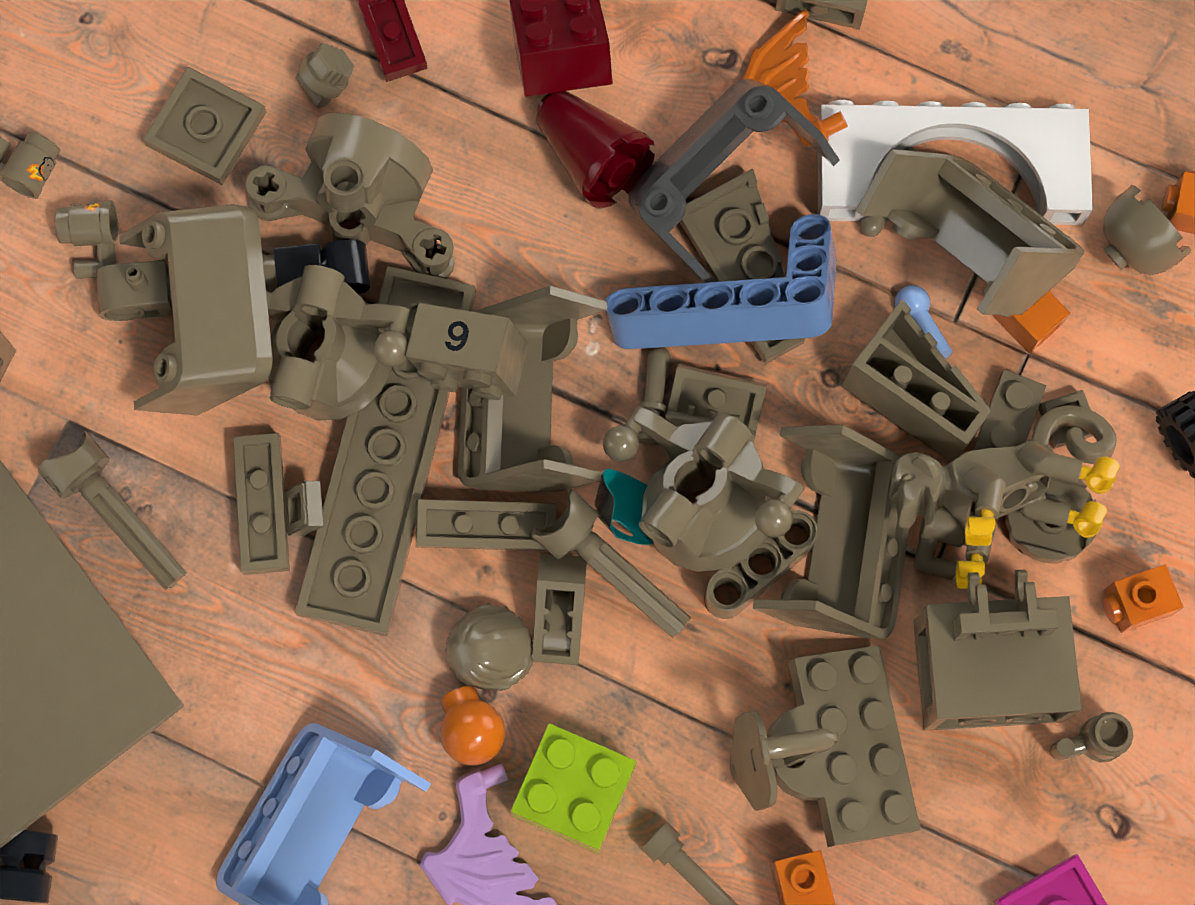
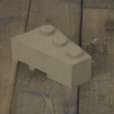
M902 299L853 363L841 386L946 460L952 462L961 455L992 410L957 366L951 367L936 348L937 341L929 332L926 334L909 314L911 309Z

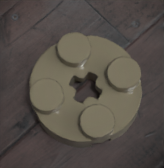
M1051 478L1048 490L1044 493L1047 500L1071 505L1070 510L1077 512L1081 511L1086 502L1093 501L1091 494L1085 489L1087 487L1081 479L1078 480V483ZM1020 509L1005 515V525L1008 530L1010 543L1015 548L1020 549L1026 556L1036 561L1060 563L1072 560L1095 538V536L1086 538L1079 535L1075 531L1073 524L1069 523L1066 524V527L1057 525L1053 528L1048 527L1044 522L1026 518L1022 515Z

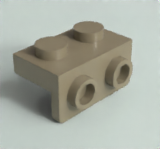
M678 364L665 420L679 427L684 424L712 422L718 413H726L737 418L752 433L750 441L754 444L767 384Z

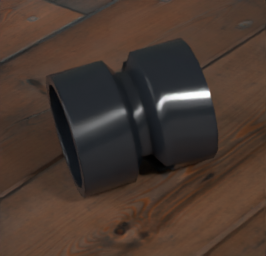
M23 830L0 848V899L35 903L49 902L52 876L46 872V866L55 862L58 835ZM22 859L24 863V868L19 867L20 861Z

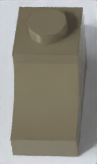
M541 553L537 579L533 662L579 665L587 562L580 556L565 555L560 559H556L552 554Z

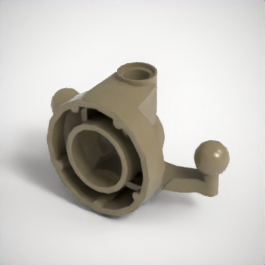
M307 265L304 267L302 277L276 288L272 293L266 292L268 315L277 322L271 334L273 362L268 377L271 385L270 400L318 421L343 419L364 409L382 391L392 367L400 366L407 361L406 352L409 341L404 333L410 310L395 305L366 304L344 282L345 277L340 272L324 266ZM325 335L322 345L314 352L316 360L314 362L306 360V355L311 345L319 337Z
M638 406L625 425L612 427L605 433L603 449L612 460L619 462L630 460L637 453L639 448L637 434L640 430L665 447L670 459L652 475L645 490L642 518L639 522V527L652 539L657 551L674 565L697 572L722 570L746 559L764 541L766 536L774 538L782 536L790 529L793 520L791 508L804 491V487L799 482L781 473L764 469L762 461L753 443L750 441L752 433L737 418L726 413H718L712 422L684 424L676 427L659 415ZM704 488H710L707 492L696 497L697 503L692 504L688 500L693 493Z

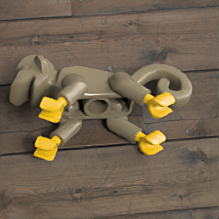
M1072 405L1056 407L1045 412L1040 417L1034 427L1032 439L1018 446L968 451L946 466H941L937 460L918 452L903 455L896 461L893 467L888 497L891 502L896 504L900 528H910L918 514L923 515L926 525H930L941 506H945L952 516L959 520L965 531V543L967 545L965 558L967 561H957L955 583L957 589H968V573L978 572L980 575L979 585H982L985 564L988 562L995 534V520L1015 510L1020 509L1022 515L1031 520L1066 527L1067 523L1073 524L1075 531L1086 538L1093 537L1100 531L1104 524L1103 519L1107 513L1104 505L1095 501H1088L1084 504L1081 511L1077 512L1070 510L1071 505L1047 500L1044 493L1048 490L1051 478L1078 483V480L1082 479L1086 480V484L1091 491L1097 494L1108 492L1117 479L1116 474L1120 469L1119 463L1110 458L1116 446V433L1104 417L1092 410ZM1076 426L1070 428L1066 436V447L1075 458L1056 454L1048 446L1051 436L1059 428ZM1080 428L1091 433L1097 442L1091 443L1086 441ZM1084 462V463L1094 464V465H1093V467L1091 468V467L1082 465V463Z

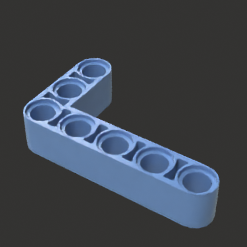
M810 214L798 218L792 224L786 277L625 288L613 292L606 299V315L615 344L623 349L812 338L826 333L831 328L833 321L837 262L830 221L822 215Z

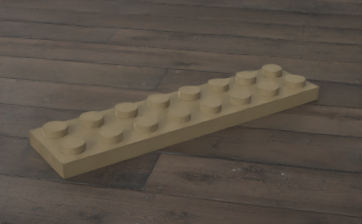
M387 266L378 304L402 306L410 310L404 333L409 341L419 303L471 311L476 288L470 284ZM408 359L400 366L392 367L382 391L364 409L347 416L322 510L323 527L317 529L295 611L297 616L385 637L388 635L416 526V502L418 499H423L450 392L431 387L429 385L430 381L418 374V369Z

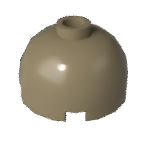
M1132 184L1109 206L1104 217L1103 232L1110 243L1104 251L1120 270L1129 265L1140 274L1155 275L1166 272L1191 253V249L1189 246L1178 248L1176 244L1183 237L1150 199L1144 203L1142 200L1138 201L1134 197L1141 190Z

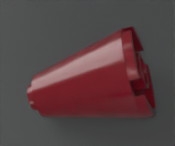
M568 91L547 94L539 102L536 122L579 192L591 206L601 209L617 203L612 197L621 190L629 194L634 182L652 165L655 154L650 150V145L655 146V144L646 133Z

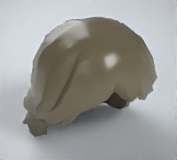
M490 603L478 606L470 613H466L453 627L447 638L445 648L446 661L450 664V670L454 672L456 678L469 686L494 691L509 689L512 685L517 684L520 679L524 678L533 665L531 657L532 640L529 635L530 631L524 626L521 618L516 617L513 611L507 609V606L500 607Z

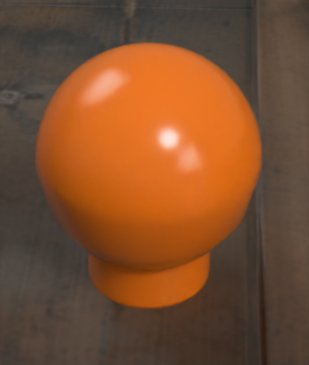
M460 687L447 693L441 700L445 713L440 727L441 742L444 750L453 760L464 765L475 766L490 761L499 753L504 744L505 724L502 717L493 706L480 700L474 687Z

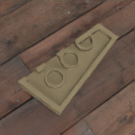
M753 168L686 204L685 214L679 223L709 273L717 282L785 277L781 266V257L768 224L769 218L759 195ZM806 338L752 341V344L766 365L804 344Z

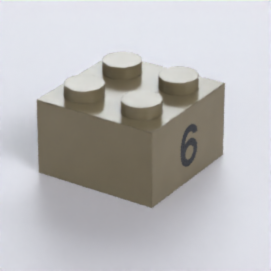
M419 303L406 358L418 369V374L430 381L429 385L435 389L456 392L457 387L474 389L473 393L479 397L500 400L501 395L516 397L529 344L509 318Z

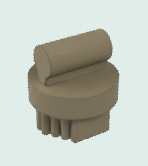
M322 43L315 52L309 53L301 62L299 72L295 78L315 106L322 108L331 101V98L340 96L347 87L354 64L342 49L339 50L337 47L334 48L332 45H328V43Z

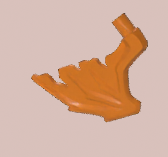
M804 9L761 48L755 47L742 80L753 79L774 88L829 141V136L848 127L842 112L839 111L820 121L810 112L807 100L798 98L800 94L806 92L809 88L807 83L809 70L808 68H803L809 61L807 43H796L792 47L790 45L797 36L807 30L809 12ZM790 126V128L794 131V133L797 135V137L805 147H812L798 132H796Z

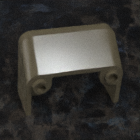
M890 149L856 209V212L861 216L887 217L894 223L892 228L899 235L907 239L916 240L917 237L932 238L987 282L983 290L985 296L977 308L983 315H1002L1005 317L1022 315L1074 270L1084 254L1083 248L986 172L970 161L955 155Z
M231 204L158 212L119 236L121 245L146 248L152 258H168L175 342L162 351L154 364V374L158 380V389L133 401L134 410L198 416L263 384L270 375L273 356L260 227L256 211L251 207Z
M547 286L475 311L477 313L509 318L529 345L516 397L501 395L500 400H490L475 395L473 393L474 389L462 387L458 475L463 485L481 490L558 492L601 481L602 472L574 466L568 449L556 445L550 446L553 362L564 359L575 348L578 341L577 320L607 311V301L554 286Z
M845 425L781 427V437L806 449L805 458L801 465L802 477L812 491L821 495L817 517L818 535L813 545L808 580H792L782 593L781 600L754 599L753 609L793 626L863 638L884 639L889 637L896 623L909 528L899 527L896 504L891 502L888 497L893 467L902 456Z

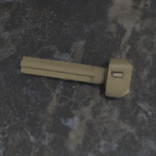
M84 432L79 448L66 456L45 459L41 463L38 473L61 499H65L81 492L84 499L165 590L172 588L186 575L187 572L110 484L100 476L109 462V457L87 432Z
M573 489L568 490V507L562 516L550 525L534 528L530 536L547 549L556 559H560L568 552L571 553L575 550L581 558L672 638L677 633H680L691 617L598 534L591 531L599 515L598 511L590 506Z

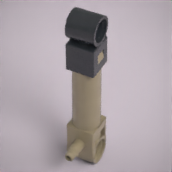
M359 240L333 241L322 246V249H320L318 243L274 248V254L262 256L266 292L272 293L276 288L302 277L304 267L307 265L324 266L340 272L345 277L344 282L358 295L370 290L366 244ZM166 260L113 264L101 267L96 271L99 317L102 319L128 321L173 315L169 266Z

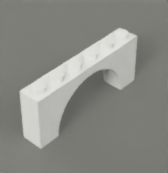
M836 100L828 105H821L818 116L820 121L841 111L848 124L847 128L829 136L828 143L840 159L835 166H832L817 151L818 214L826 217L829 221H862L864 216L857 213L856 209L890 149L904 150L905 147L911 148L918 144L936 140L970 142L987 148L1004 158L1025 180L1033 195L1037 212L1053 225H1084L1093 210L1089 109H1075V106L1071 104H1055L1049 108H1031L1026 103H1012L1005 107H987L986 104L980 102L965 103L961 107H944L941 103L934 101L922 102L917 106H899L894 101H879L873 105H855L848 100Z

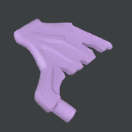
M502 763L482 771L475 769L461 776L456 781L461 824L443 850L439 852H426L424 854L420 867L447 905H452L454 902L462 905H558L551 897L533 900L526 896L517 895L516 892L533 889L539 878L532 871L529 864H520L513 861V858H516L519 852L508 843V838L503 835L495 838L485 836L487 832L491 831L493 826L486 806L487 789L508 781Z

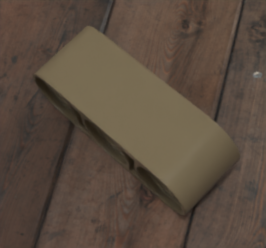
M800 510L792 511L793 520L791 526L800 527L807 535V542L802 545L790 544L786 541L784 535L775 538L766 536L764 541L746 559L717 571L708 581L704 596L705 606L709 613L720 619H730L737 616L754 599L762 595L806 557L811 551L818 535L817 523L814 518L807 512ZM756 555L765 556L771 561L773 570L767 575L756 574L749 567L748 560ZM720 585H729L737 591L739 599L732 605H724L716 600L713 591Z

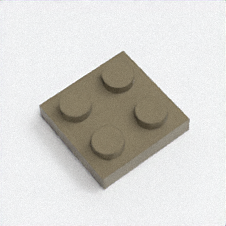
M187 67L144 136L143 141L147 147L223 185L267 111L261 103Z

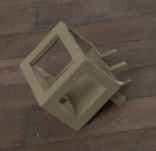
M1023 569L1015 570V599L988 601L986 585H979L980 575L978 572L968 573V602L927 604L913 620L923 730L1063 723L1082 711L1069 596L1036 598L1035 583L1027 582L1028 573Z

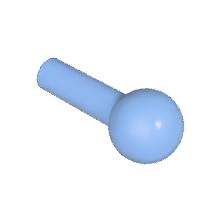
M916 285L903 287L895 297V308L903 299L911 309L909 314L925 334L929 332L938 343L936 348L945 359L948 358L953 351L928 312L930 308L928 293Z

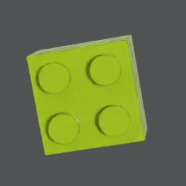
M549 723L510 811L511 815L523 822L599 854L637 761Z

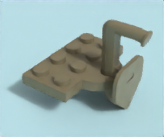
M879 645L797 657L788 661L797 707L782 713L770 725L767 734L763 720L758 712L749 711L736 717L730 771L733 779L755 811L769 808L775 804L778 785L783 792L797 799L818 801L827 847L921 830ZM798 763V765L795 768H789L790 766Z

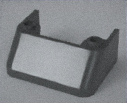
M743 79L734 83L634 182L629 191V204L634 212L705 283L717 281L669 232L682 220L685 214V199L754 131H769L784 119L832 166H835L840 161L824 135L774 88L753 79Z

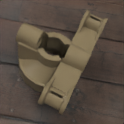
M328 113L318 118L308 139L305 150L311 163L303 178L271 166L258 167L248 175L245 185L247 194L250 197V207L256 211L258 218L261 220L274 221L304 215L330 225L333 241L359 240L367 246L371 240L402 252L417 273L447 279L453 272L454 246L448 233L413 220L419 201L433 172L429 158L413 142L387 126L349 113ZM347 220H356L361 223L355 229L349 230L341 227V224Z

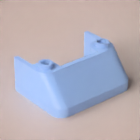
M310 723L293 740L222 863L217 875V889L241 905H328L326 895L318 891L317 888L363 807L366 806L377 810L390 804L398 795L402 781L427 792L431 783L372 747L318 723Z

